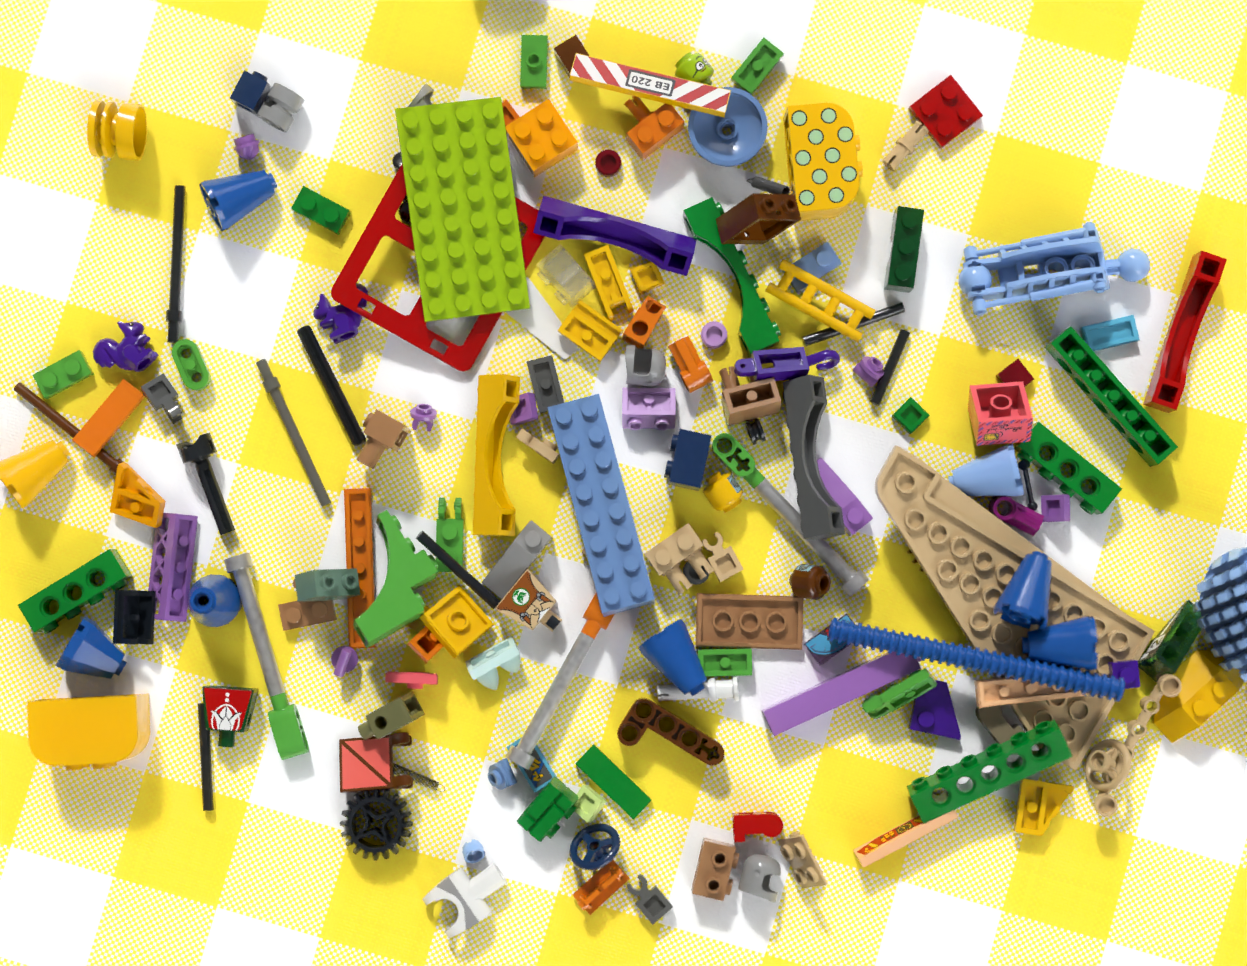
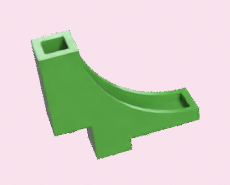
M388 510L378 514L376 520L387 550L386 580L372 605L362 615L354 619L353 623L354 629L366 648L407 626L423 615L425 603L418 592L414 594L413 591L434 580L439 568L435 558L431 554L427 555L424 549L414 554L416 550L412 541L408 537L404 538L400 531L402 527L395 515L391 516Z

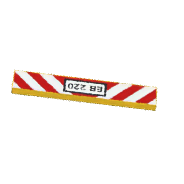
M578 53L575 54L569 77L570 81L723 118L725 117L731 92L728 89Z

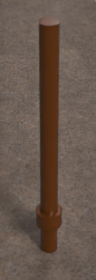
M19 382L13 390L72 438L80 431L24 384ZM102 448L96 457L110 467L109 471L116 476L117 466L123 461L115 459Z

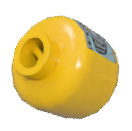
M718 471L706 479L708 485L704 488L703 493L715 510L728 512L742 502L740 497L743 494V490L732 474L725 473L721 475Z

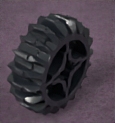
M377 789L374 790V795L371 794V791L366 790L364 791L365 798L361 794L356 793L354 798L357 804L349 800L346 805L351 811L343 810L341 813L344 817L349 818L340 822V826L348 827V830L343 831L341 836L346 837L350 835L351 839L346 842V846L349 847L355 843L357 847L353 850L354 854L363 849V859H367L370 852H373L374 861L379 859L380 852L384 859H388L390 857L388 849L396 855L399 852L396 843L405 847L407 842L402 836L410 837L412 834L409 830L404 829L405 827L413 826V821L405 820V817L410 816L412 812L411 810L402 811V808L407 805L406 801H402L399 805L396 803L400 794L396 793L392 799L389 798L390 789H385L383 795H380V790ZM380 802L386 804L391 809L384 813H379L373 807H370L368 803ZM361 808L364 812L363 816L366 824L358 832L356 829V816ZM396 815L398 829L395 837L392 839L389 835L390 831L387 823ZM384 816H387V818H385L382 821V824L380 825L382 827L381 830L378 827H375L374 829L372 828L369 831H366V829H368L371 826V823L373 822L371 820L372 817L375 820H378L379 818L382 819ZM374 834L380 840L383 839L385 844H370L363 840V838Z

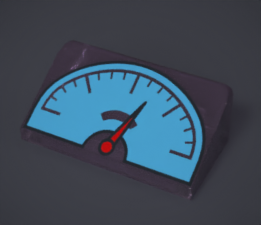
M847 613L837 619V621L845 619L846 623L853 621ZM830 625L804 643V646L819 666L850 646L846 645L845 641L838 643L835 639H833V642L829 641Z

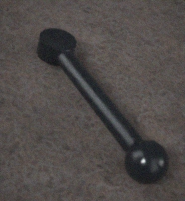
M1022 459L1018 463V467L1023 470L1029 500L1027 507L1036 511L1038 505L1034 502L1028 473L1030 462L1027 459Z

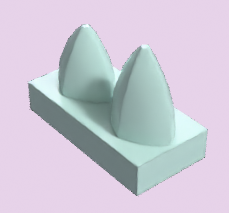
M510 636L467 660L465 663L473 680L477 679L483 686L497 690L499 676L496 667L500 666L506 671L517 673L521 663L520 651L515 640Z

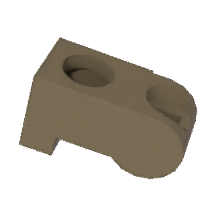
M976 706L975 715L996 743L1002 744L1010 740L1014 734L1025 732L1018 724L1010 726L1002 716L1000 706L984 708Z

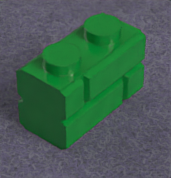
M554 776L520 815L517 823L526 831H529L530 835L539 842H542L546 836L551 839L560 829L557 823L563 817L568 820L578 807L574 804L579 797Z

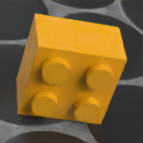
M549 99L505 126L507 137L534 178L578 150L577 140Z

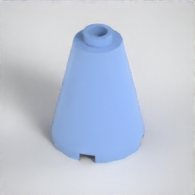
M1013 443L1006 444L952 470L953 476H948L949 482L967 496L1025 495Z

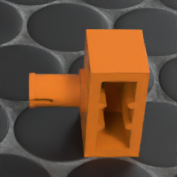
M632 96L633 100L628 99L624 105L638 120V124L626 133V140L643 161L682 131L685 121L670 104H663L656 111L651 112L639 97Z

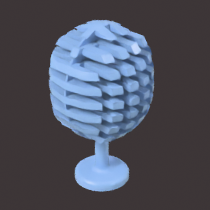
M1241 547L1224 553L1208 567L1209 570L1204 580L1196 585L1198 593H1200V599L1193 603V613L1201 610V617L1196 621L1200 628H1205L1206 632L1203 636L1206 642H1212L1214 645L1211 649L1214 657L1223 656L1225 658L1219 665L1227 671L1233 667L1234 669H1239V673H1241L1239 676L1246 682L1247 547Z

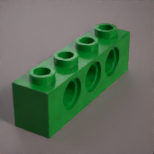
M1039 421L1032 425L1031 441L1019 442L1014 447L1019 452L1017 457L1020 460L1027 459L1030 463L1034 464L1039 468L1038 474L1047 481H1055L1060 485L1058 488L1060 492L1068 494L1070 498L1075 497L1081 502L1079 506L1090 515L1093 513L1096 515L1103 514L1122 490L1120 486ZM1041 447H1046L1050 450L1051 457L1048 461L1040 457L1039 451ZM1063 463L1071 467V475L1068 478L1064 477L1060 472V467ZM1084 480L1089 481L1092 485V491L1089 495L1085 494L1081 489V484Z
M108 549L18 604V607L34 633L44 632L47 634L58 628V622L62 619L67 618L70 620L81 614L80 608L90 604L93 606L105 599L103 594L111 589L115 592V590H120L128 585L126 580L133 576L117 549ZM101 571L105 576V582L103 585L98 586L95 583V576ZM75 586H79L82 590V596L78 600H75L72 596V590ZM52 600H56L59 604V610L56 614H52L49 610V604Z

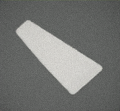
M526 277L530 309L508 311L506 313L563 359H567L578 349V346L557 331L562 325L561 321L531 280Z

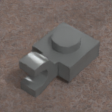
M164 373L141 386L142 393L155 411L163 407L173 424L182 419V412L174 402L178 398V393Z

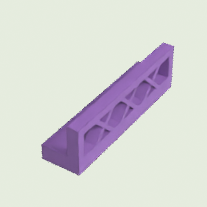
M163 513L161 526L155 528L148 591H156L155 619L186 622L198 516ZM166 518L169 519L167 531H165ZM165 547V549H166V551H165V557L163 558V557H162V551H163V548ZM162 574V576H163V577H162V583H161V585H160V583H159V578H160V575ZM159 600V613L156 614V605Z

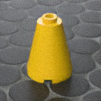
M54 440L0 460V480L23 509L35 499L69 462L67 456L70 453L61 441L57 444Z

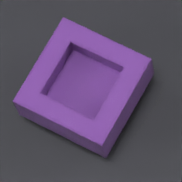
M527 392L519 395V404L510 418L511 425L516 426L538 419L534 393Z
M1068 494L1041 496L1043 522L1070 521V496Z

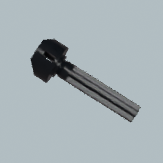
M211 434L200 435L194 444L189 442L176 444L183 464L188 462L191 464L195 463L196 471L220 535L234 531L233 522L212 465L208 459L211 457L210 454L217 452Z

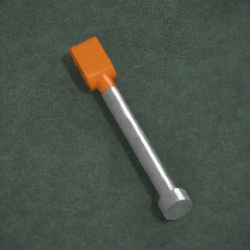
M597 592L582 617L587 620L520 742L517 747L511 745L505 756L528 770L535 757L531 756V753L601 628L606 630L615 615L603 617Z

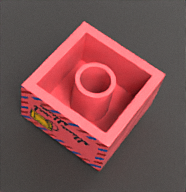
M1023 381L970 385L968 411L977 446L1031 441L1033 416Z

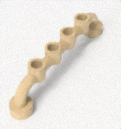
M1172 674L1162 675L1150 696H1145L1140 700L1139 705L1142 711L1137 720H1131L1128 723L1127 731L1129 735L1123 743L1130 752L1131 760L1134 758L1135 753L1133 749L1139 738H1143L1147 734L1146 725L1150 717L1160 709L1159 701L1162 695L1174 697L1180 693L1182 683L1178 677ZM1152 701V707L1147 709V704ZM1140 725V730L1134 733V728ZM1120 751L1115 760V770L1118 775L1123 767V757ZM1102 773L1104 784L1112 782L1107 774ZM1099 791L1093 802L1094 809L1104 817L1112 816L1118 808L1116 799L1110 795L1111 791Z

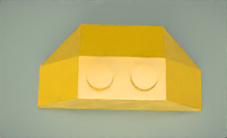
M1195 650L1170 673L1180 679L1182 689L1174 697L1162 695L1159 701L1160 709L1153 715V724L1171 743L1200 727L1233 697L1243 685L1244 680L1239 676L1241 675L1239 669H1234L1233 667L1227 671L1219 665L1225 660L1223 656L1214 657L1211 650Z

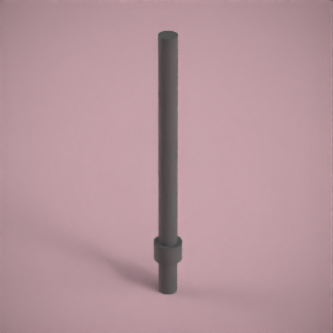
M262 359L256 362L264 380L262 384L266 393H270L321 506L324 507L330 504L331 500L279 389L281 385L278 378L273 376L266 359Z

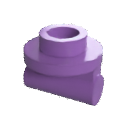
M863 357L860 363L852 370L870 387H873L879 378L884 375L883 364L875 357Z
M340 646L334 650L331 656V662L335 668L334 675L344 677L345 672H350L356 667L358 654L353 648Z

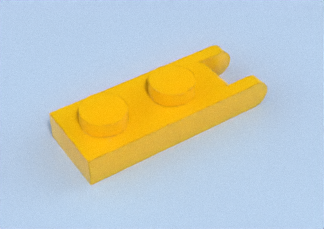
M609 245L585 253L584 258L608 319L610 321L614 320V314L611 309L623 304L626 305L629 313L634 312Z

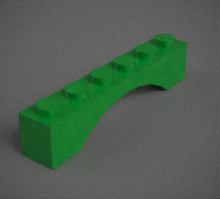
M713 197L683 210V217L693 238H696L697 241L715 251L728 265L736 279L742 304L738 335L748 356L751 357L752 351L766 350L777 345L780 341L778 337L781 336V332L775 321L771 322L767 315L770 309L765 298H759L756 289L759 286L753 273L749 275L744 266L748 262L743 251H737L735 244H721L716 219L724 214V210L720 202L715 203Z

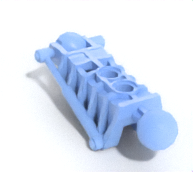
M1087 222L1083 225V228L1022 239L1021 242L982 250H977L975 246H967L964 249L966 262L963 263V270L959 274L958 284L961 291L968 296V300L972 301L974 315L982 316L987 312L986 308L1027 300L1033 302L1090 290L1102 293L1110 288L1109 275H1119L1125 281L1136 282L1147 276L1150 270V260L1146 253L1134 248L1124 251L1119 255L1118 259L1105 260L1098 230L1094 223ZM998 253V257L978 259L981 256ZM1037 265L1038 273L1025 275L1024 266ZM998 270L1000 287L990 288L992 276L989 271ZM1049 270H1055L1057 272L1049 273Z

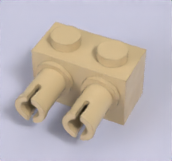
M689 523L644 554L659 576L666 575L678 595L684 592L679 581L682 582L686 590L693 586L680 569V561L683 559L684 561L688 560L700 580L707 576L701 566L704 567L708 574L714 571V568L711 567L701 552L703 543Z

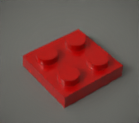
M949 75L908 108L914 117L922 123V127L925 126L928 129L929 136L940 149L983 117V114L952 75Z

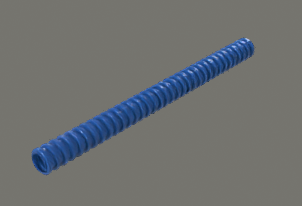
M835 617L830 625L828 638L831 642H833V639L837 640L838 643L845 641L846 645L854 643L855 647L862 645V648L865 649L867 646L871 647V650L878 648L879 652L887 650L888 654L896 652L898 656L902 653L904 657L911 655L913 659L921 657L922 661L929 659V662L933 663L935 660L938 664L946 663V666L954 664L955 668L963 666L964 670L971 668V671L974 672L978 669L980 673L987 671L988 675L996 673V676L1005 675L1007 679L1011 676L1013 680L1020 678L1022 682L1030 680L1031 684L1038 682L1040 686L1047 684V687L1050 688L1054 685L1056 689L1063 687L1064 691L1072 689V692L1077 693V691H1081L1083 695L1087 692L1090 696L1098 695V698L1106 696L1107 700L1114 698L1116 702L1122 699L1125 690V681L1122 677L1116 679L1115 676L1111 675L1108 678L1106 674L1099 676L1097 672L1090 674V671L1085 670V672H1081L1079 668L1076 671L1072 667L1065 669L1064 665L1056 667L1055 663L1047 665V662L1039 663V660L1036 659L1034 662L1030 658L1022 660L1021 656L1014 658L1012 654L1005 656V653L1002 652L1000 655L996 651L989 653L988 649L980 651V648L971 649L969 645L965 648L963 644L956 646L954 642L946 644L945 640L938 642L936 638L933 641L929 640V637L922 639L921 635L913 637L912 633L904 635L902 631L898 634L896 630L891 632L887 631V628L879 630L878 626L871 628V625L867 624L865 627L862 626V623L854 624V621L846 623L845 619L837 621Z

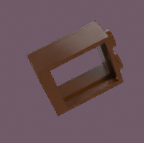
M753 193L718 217L716 223L721 244L763 245L800 221L801 217L795 195Z

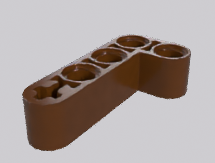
M648 698L635 700L617 731L618 739L622 744L633 746L640 741L646 729L649 728L711 766L719 764L725 756L724 749L717 740ZM638 704H649L651 713L647 717L638 716L636 713ZM663 717H670L674 721V726L670 731H662L659 728V721ZM633 726L637 730V736L633 740L624 739L622 736L624 727ZM692 731L696 734L697 739L693 745L687 746L682 743L681 738L685 732ZM702 738L706 739L703 743L706 747L712 749L714 746H717L716 751L719 754L717 758L712 756L708 759L707 752L700 748L699 753L695 752L700 746Z

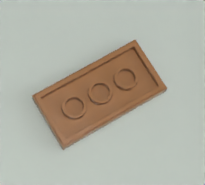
M697 593L695 647L802 650L804 598H798L797 596Z

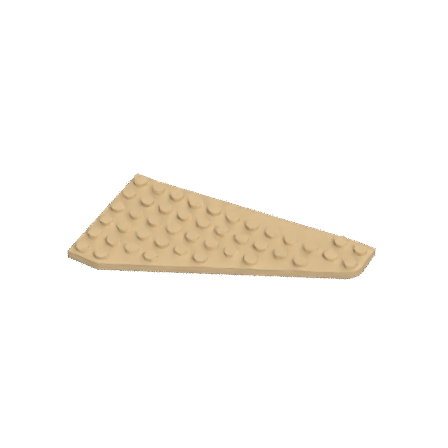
M895 445L875 480V493L879 502L973 649L976 647L980 648V651L988 649L989 653L996 651L999 655L1002 652L1005 653V656L1012 654L1014 658L1021 656L1022 660L1028 658V653L1023 654L1022 637H1027V632L1036 630L1038 625L1031 624L1030 629L1013 625L1000 619L1002 613L998 612L995 615L993 609L1025 555L1032 554L1033 551L1044 552L943 478L941 474L921 459ZM1048 556V560L1052 562L1048 623L1046 627L1086 616H1093L1097 632L1095 653L1098 652L1097 670H1091L1090 674L1097 672L1099 676L1106 674L1110 678L1108 662L1133 659L1139 661L1155 631L1124 613ZM996 673L990 675L992 678L998 677L996 676ZM1086 692L1084 696L1010 704V707L1026 732L1034 729L1040 722L1055 719L1073 757L1061 763L1073 770H1077L1113 707L1115 699L1107 700L1106 696L1098 698V695L1090 696ZM1043 743L1035 744L1036 748L1041 749Z

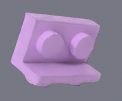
M622 388V428H629L631 430L657 429L661 431L675 428L676 388Z

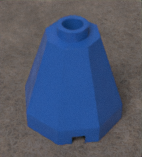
M84 616L55 666L68 672L111 679L114 674L117 676L121 674L127 662L123 660L125 653L116 644H113L112 639L98 624Z

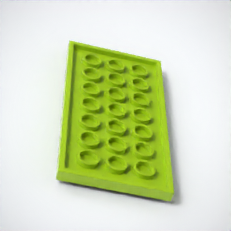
M501 97L396 108L395 116L424 322L530 309Z

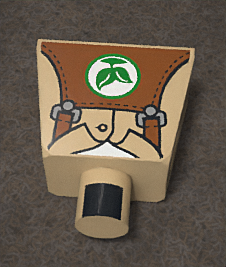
M529 569L523 573L495 608L497 611L531 630H534L539 623H542L553 632L562 621L560 617L550 610L557 602L556 599Z

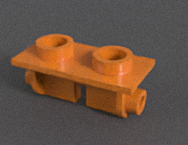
M612 860L597 871L572 895L578 901V905L591 915L630 878Z

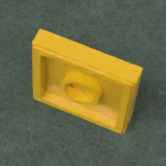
M458 585L420 617V620L454 659L494 626L493 622L461 585Z

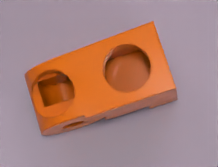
M647 296L624 331L622 340L630 345H635L637 348L644 349L666 306Z

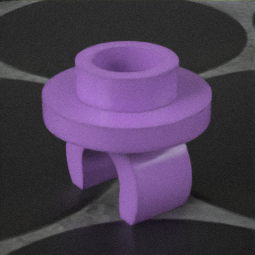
M418 404L412 408L410 416L414 419L412 422L413 430H417L418 422L424 421L427 424V431L430 432L434 423L433 419L437 417V411L428 404Z

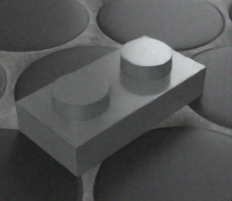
M550 355L526 361L539 413L548 412L547 407L564 403L553 356Z

